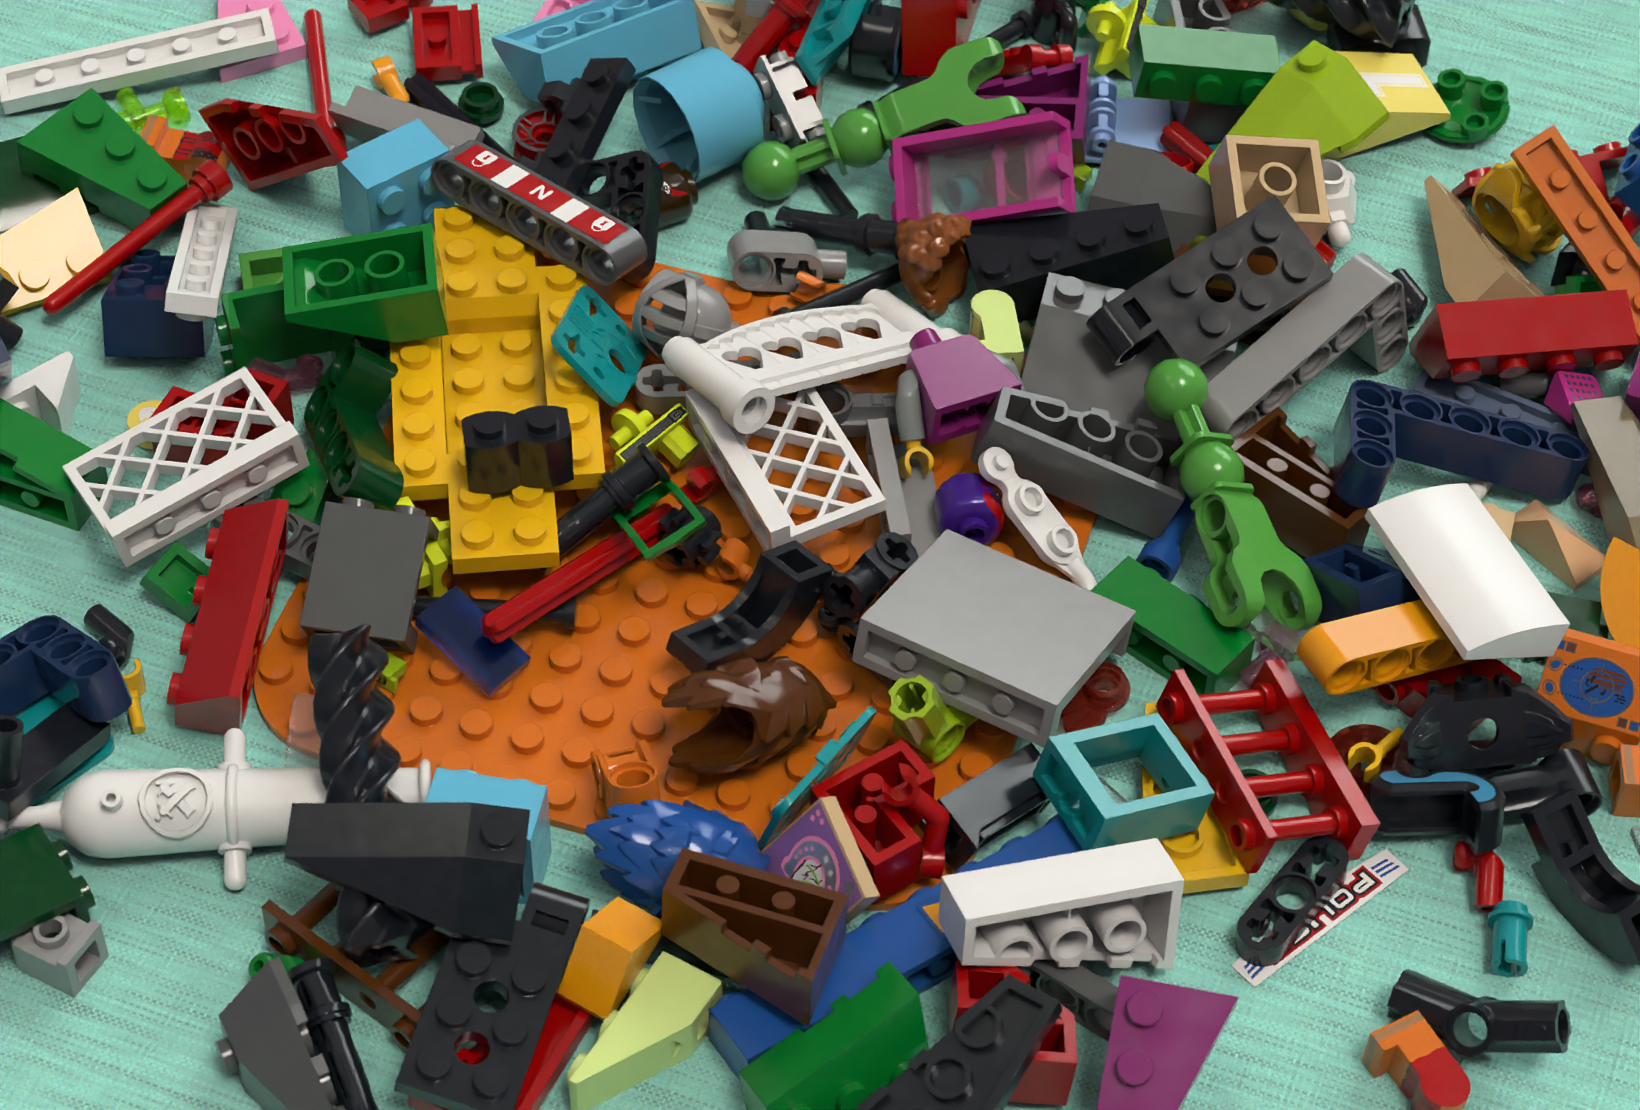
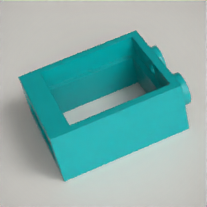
M1158 713L1050 736L1032 774L1084 851L1153 838L1162 839L1195 831L1198 829L1215 794L1206 777L1201 774L1181 746L1178 738L1171 732ZM1138 757L1163 793L1116 804L1092 768Z

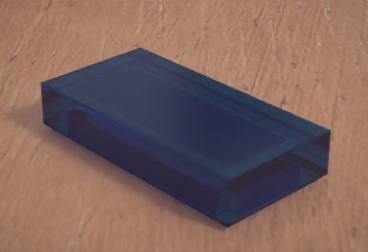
M455 585L417 616L415 625L491 697L528 667L531 657L510 637L501 643H493L488 637H484L480 629L482 628L481 618L485 613Z

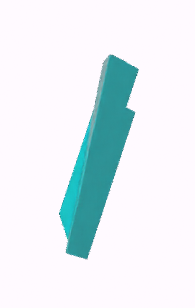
M820 0L794 57L813 86L818 85L849 45V38L861 13L867 14L869 6L874 0Z

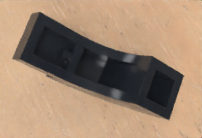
M796 540L760 553L756 567L740 593L715 615L671 632L666 650L681 661L691 672L714 670L720 665L744 657L753 658L757 663L766 662L786 644L809 616L822 595L823 583L825 579L831 576L833 568Z
M1575 788L1563 789L1520 813L1541 859L1532 864L1531 867L1544 891L1561 915L1583 938L1603 953L1621 962L1640 965V885L1627 878L1609 859L1593 830Z

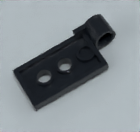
M1274 194L1106 303L1088 319L1086 325L1116 366L1122 365L1141 354L1155 341L1157 336L1173 358H1184L1201 366L1332 280L1334 273ZM1265 253L1273 258L1276 268L1270 274L1258 275L1250 270L1247 260L1253 254ZM1215 280L1226 281L1233 287L1234 296L1226 302L1213 301L1206 293V286Z
M535 882L520 921H515L511 945L451 937L395 1081L394 1091L450 1110H515L581 926L584 924L590 899ZM493 990L503 995L507 1005L499 1012L488 1013L481 1010L475 1004L474 998L482 991ZM474 1041L486 1049L488 1057L479 1064L470 1065L460 1061L454 1050L463 1042Z

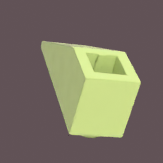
M664 951L650 969L647 967L641 969L630 988L628 1000L619 1011L614 1010L608 1018L604 1019L595 1045L588 1054L580 1053L568 1071L566 1083L569 1085L571 1110H588L692 1056L709 1033V1009L714 1007L723 997V981Z

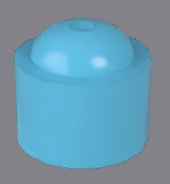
M711 46L636 81L633 89V110L639 131L649 152L658 164L672 161L681 169L687 168L692 174L695 183L744 160L751 148L763 142L765 106L760 88L746 68L734 62L719 49Z

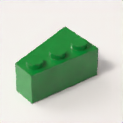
M92 88L16 141L21 172L33 178L35 175H38L58 185L60 192L68 194L78 187L81 197L97 205L101 213L133 229L187 188V182Z
M0 398V505L80 531L92 513L67 478L62 466L93 449ZM99 466L83 475L82 478L88 483L106 485L108 481L106 467Z
M890 961L885 963L875 971L878 978L850 999L843 994L830 1004L833 1012L804 1033L800 1028H797L739 1071L746 1110H854L881 1085L886 1088L909 1068L907 1063L921 1050H929L919 993Z

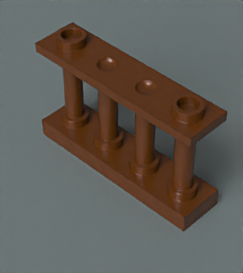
M329 882L293 916L271 900H268L261 908L266 929L264 937L270 948L277 954L301 958L305 962L321 957L332 958L337 969L333 978L338 992L388 1029L394 1041L407 1052L426 1002L417 1010L394 992L444 945L448 946L451 937L435 930L434 924L420 918V921L426 924L428 929L409 946L419 956L415 959L394 960L374 978L349 959L340 941L333 947L311 931L337 907L339 897L333 883Z

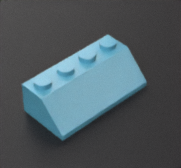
M591 0L491 37L493 47L524 96L538 103L540 101L537 96L545 82L560 80L570 84L573 78L578 77L581 79L590 58H628L636 68L632 78L634 80L648 75V70L659 65H670L685 58V55L702 49L694 0Z

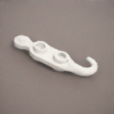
M991 447L984 451L978 460L979 471L988 482L997 485L1001 489L1003 508L1008 518L1012 520L1043 562L1055 567L1068 576L1075 585L1091 591L1097 585V582L1092 572L1084 563L1079 549L1077 534L1054 507L1043 489L1029 480L1021 479L1016 474L1013 460L1004 449Z

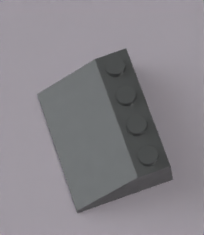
M1049 272L1021 379L1025 391L1064 400L1068 408L1074 411L1084 412L1089 410L1090 407L1109 411L1110 419L1133 425L1138 418L1157 422L1159 431L1177 434L1178 430L1175 423H1170L1155 416L1145 402L1144 383L1151 369L1160 362L1173 358L1157 336L1155 341L1141 354L1122 365L1116 366L1086 325L1088 319L1098 309L1126 290ZM1237 342L1199 366L1207 377L1208 383L1233 362Z

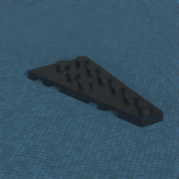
M1007 975L954 1022L955 1027L928 1051L925 1049L921 1050L907 1063L909 1068L886 1088L881 1085L854 1110H1003L1061 1014L1063 1008L1060 1001Z

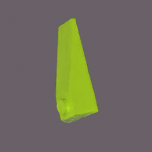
M1313 40L1279 68L1227 135L1318 140L1320 155H1324L1336 148L1343 153L1360 144L1390 117L1388 110L1348 58ZM1220 144L1196 173L1209 181V184L1208 165Z

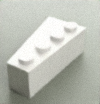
M1158 838L945 875L941 877L938 922L962 965L1031 966L1035 959L1055 960L1058 967H1079L1081 960L1106 961L1109 968H1130L1133 961H1151L1155 969H1173L1184 878Z

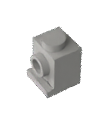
M67 912L11 937V946L18 970L73 998L78 995L109 957L101 924L92 919L87 923Z

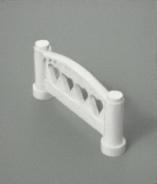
M872 289L864 295L860 305L815 308L780 314L742 325L702 344H698L689 337L676 336L665 344L662 350V358L668 370L721 410V415L725 422L742 434H751L761 429L769 421L775 408V397L839 381L842 378L847 379L862 373L866 374L907 363L908 354L912 351L909 346L911 338L917 332L926 328L934 329L942 341L962 335L952 328H940L889 291ZM859 327H869L877 331L878 339L868 338L847 331H856ZM828 336L837 339L840 348L834 349L807 340L816 341L819 337ZM790 346L799 350L801 358L794 359L767 350L775 351L779 347ZM741 356H751L760 361L761 368L754 369L726 360L735 361Z

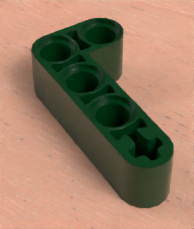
M349 342L339 351L313 391L305 408L304 422L334 493L341 498L354 497L374 503V509L391 511L401 496L404 478L400 468L394 463V454L376 415L392 391L391 379L396 376L398 367L389 359L354 342Z

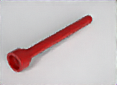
M309 9L304 14V26L314 112L322 114L347 152L346 136L341 129L335 126V122L328 113L332 97L322 16L318 10Z
M212 159L206 160L192 171V178L188 181L189 187L47 296L42 304L43 310L49 315L60 313L201 201L203 203H208L211 200L214 202L219 201L233 189L232 181L227 172L216 161Z

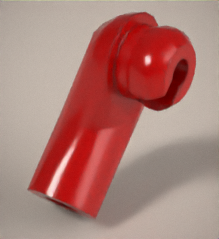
M1464 841L1455 844L1452 858L1453 867L1460 872L1471 871V875L1476 879L1474 909L1479 912L1491 913L1494 905L1503 901L1504 865L1502 860L1494 851L1489 854L1475 856Z

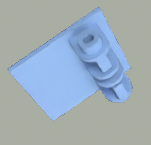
M1099 76L1091 83L1085 162L1101 164L1109 140L1154 149L1158 152H1170L1160 142L1162 129L1170 124V101L1116 98V85L1107 76Z

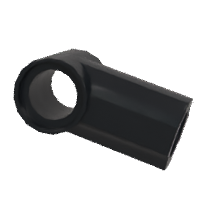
M1573 748L1561 749L1551 756L1544 757L1538 766L1485 775L1487 779L1502 790L1506 797L1503 822L1522 819L1520 813L1563 789L1575 788L1587 816L1593 814L1602 804V795L1583 754Z

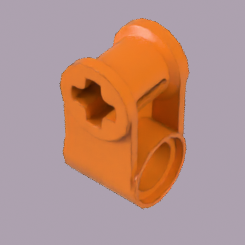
M646 740L636 741L634 748L603 754L600 749L590 751L596 789L600 799L604 800L607 809L622 804L641 805L640 803L644 800H661L657 768L653 763Z

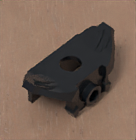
M1497 673L1494 679L1489 680L1486 676L1478 674L1460 675L1455 678V683L1441 684L1438 680H1429L1427 699L1399 737V758L1406 759L1411 766L1426 769L1430 773L1433 771H1463L1465 769L1485 767L1495 770L1510 769L1516 764L1537 762L1538 758L1551 756L1558 752L1563 744L1574 740L1573 719L1565 715L1552 702L1528 685L1511 682V676L1503 673ZM1489 718L1495 722V738L1468 741L1467 731L1475 720Z

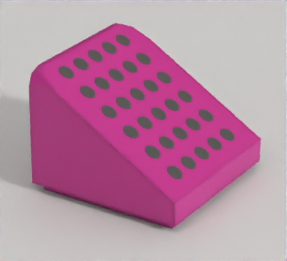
M1559 370L1553 376L1544 404L1569 424L1576 425L1570 407L1572 402L1604 398L1598 381L1591 374Z

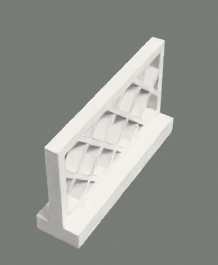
M243 367L63 465L62 468L112 543L117 556L127 568L224 514L225 510L240 505L310 466L299 433L290 421L286 422L247 368ZM242 388H245L250 394L244 409L222 406L225 397ZM191 416L204 418L199 434L177 431L179 423ZM217 419L239 422L233 438L211 435ZM251 423L272 425L274 427L273 430L255 440L246 439ZM145 441L159 443L153 459L131 457L134 447ZM171 444L193 447L188 463L165 461ZM206 448L228 451L226 456L209 465H200ZM99 466L113 468L106 485L88 483L82 478L83 475ZM125 469L147 472L141 489L119 486ZM160 474L182 476L179 482L162 491L154 490ZM114 499L136 502L132 508L112 519L109 518L108 512Z
M814 387L800 390L795 401L775 397L774 411L788 414L783 426L765 424L761 429L751 434H739L736 429L724 421L721 410L693 388L685 391L686 407L689 412V427L764 551L794 540L801 544L887 510L884 495ZM802 417L819 421L821 426L817 435L792 430L797 418ZM751 435L775 440L770 453L748 449L747 443ZM785 443L810 448L804 462L781 457L780 454ZM822 451L841 456L843 461L839 470L814 465L819 452ZM773 469L797 475L791 489L769 483L768 479ZM807 478L832 483L826 498L801 492ZM842 486L863 491L867 497L853 504L836 500ZM794 505L819 510L815 519L797 526L790 517Z

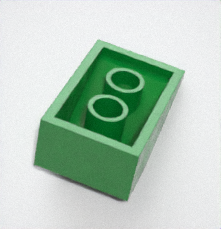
M432 223L282 247L284 311L287 322L396 343L449 335L443 268Z

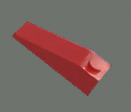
M229 98L209 104L198 111L250 191L342 162L349 157L322 114Z

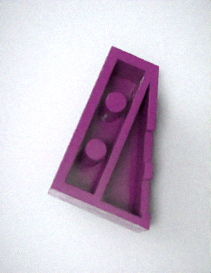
M1089 54L1074 57L1075 62L1050 69H1046V65L1031 69V74L1003 81L1002 77L979 85L974 94L975 96L983 99H992L1010 95L1017 98L1023 104L1027 115L1054 111L1069 120L1071 124L1073 163L1085 164L1091 85ZM995 146L947 154L945 159L988 161L995 150Z
M1120 975L1097 1110H1181L1223 1029L1234 1012L1239 997Z

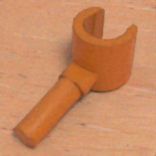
M800 271L795 277L801 281L795 292L789 293V297L801 303H806L846 284H827L805 271Z
M728 538L719 551V559L716 562L718 574L727 580H735L739 577L744 582H748L754 571L752 567L746 564L751 557L749 547L739 539Z

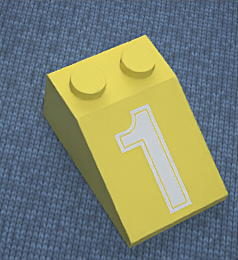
M1335 51L1348 58L1388 110L1390 119L1356 147L1343 153L1336 148L1321 155V158L1337 160L1451 120V113L1413 54Z

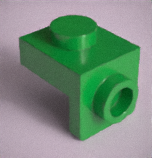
M308 449L306 455L310 466L277 483L270 500L278 498L288 500L290 512L320 526L325 502H329L333 489L317 451Z
M175 540L144 575L139 584L186 622L190 623L199 611V607L192 606L198 575L208 576L210 567Z

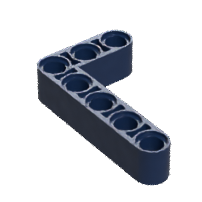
M1362 379L1356 380L1351 384L1334 425V489L1339 498L1347 504L1359 508H1371L1377 505L1396 458L1549 499L1563 500L1571 495L1589 458L1590 451L1581 439L1562 431Z
M46 615L35 618L0 638V715H13L48 693L92 722L112 720L122 715L131 706L132 696L111 650L61 617Z

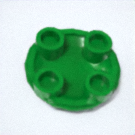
M1452 68L1442 71L1438 75V82L1432 84L1451 113V120L1426 128L1429 134L1443 141L1469 143L1481 141L1496 134L1507 122L1510 105L1508 89L1504 83L1465 75L1461 70Z

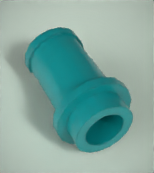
M1512 900L1498 902L1494 905L1493 911L1489 913L1487 918V924L1493 930L1490 968L1493 973L1502 977H1514V964H1516L1518 976L1524 975L1528 970L1527 932L1532 929L1534 919L1528 913L1527 906L1521 902Z

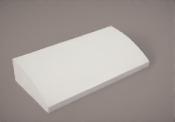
M1468 483L1447 484L1419 489L1368 508L1364 516L1463 660L1549 657L1554 655L1570 623Z

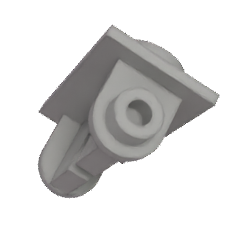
M780 51L769 58L771 63L769 64L765 54L761 55L753 69L754 74L752 77L760 88L763 101L767 100L774 115L772 117V124L779 140L782 143L787 142L791 149L800 146L805 137H807L809 142L824 137L826 135L822 123L824 119L813 96L810 95L798 101L793 96V94L801 92L808 87L794 57H788L786 51Z

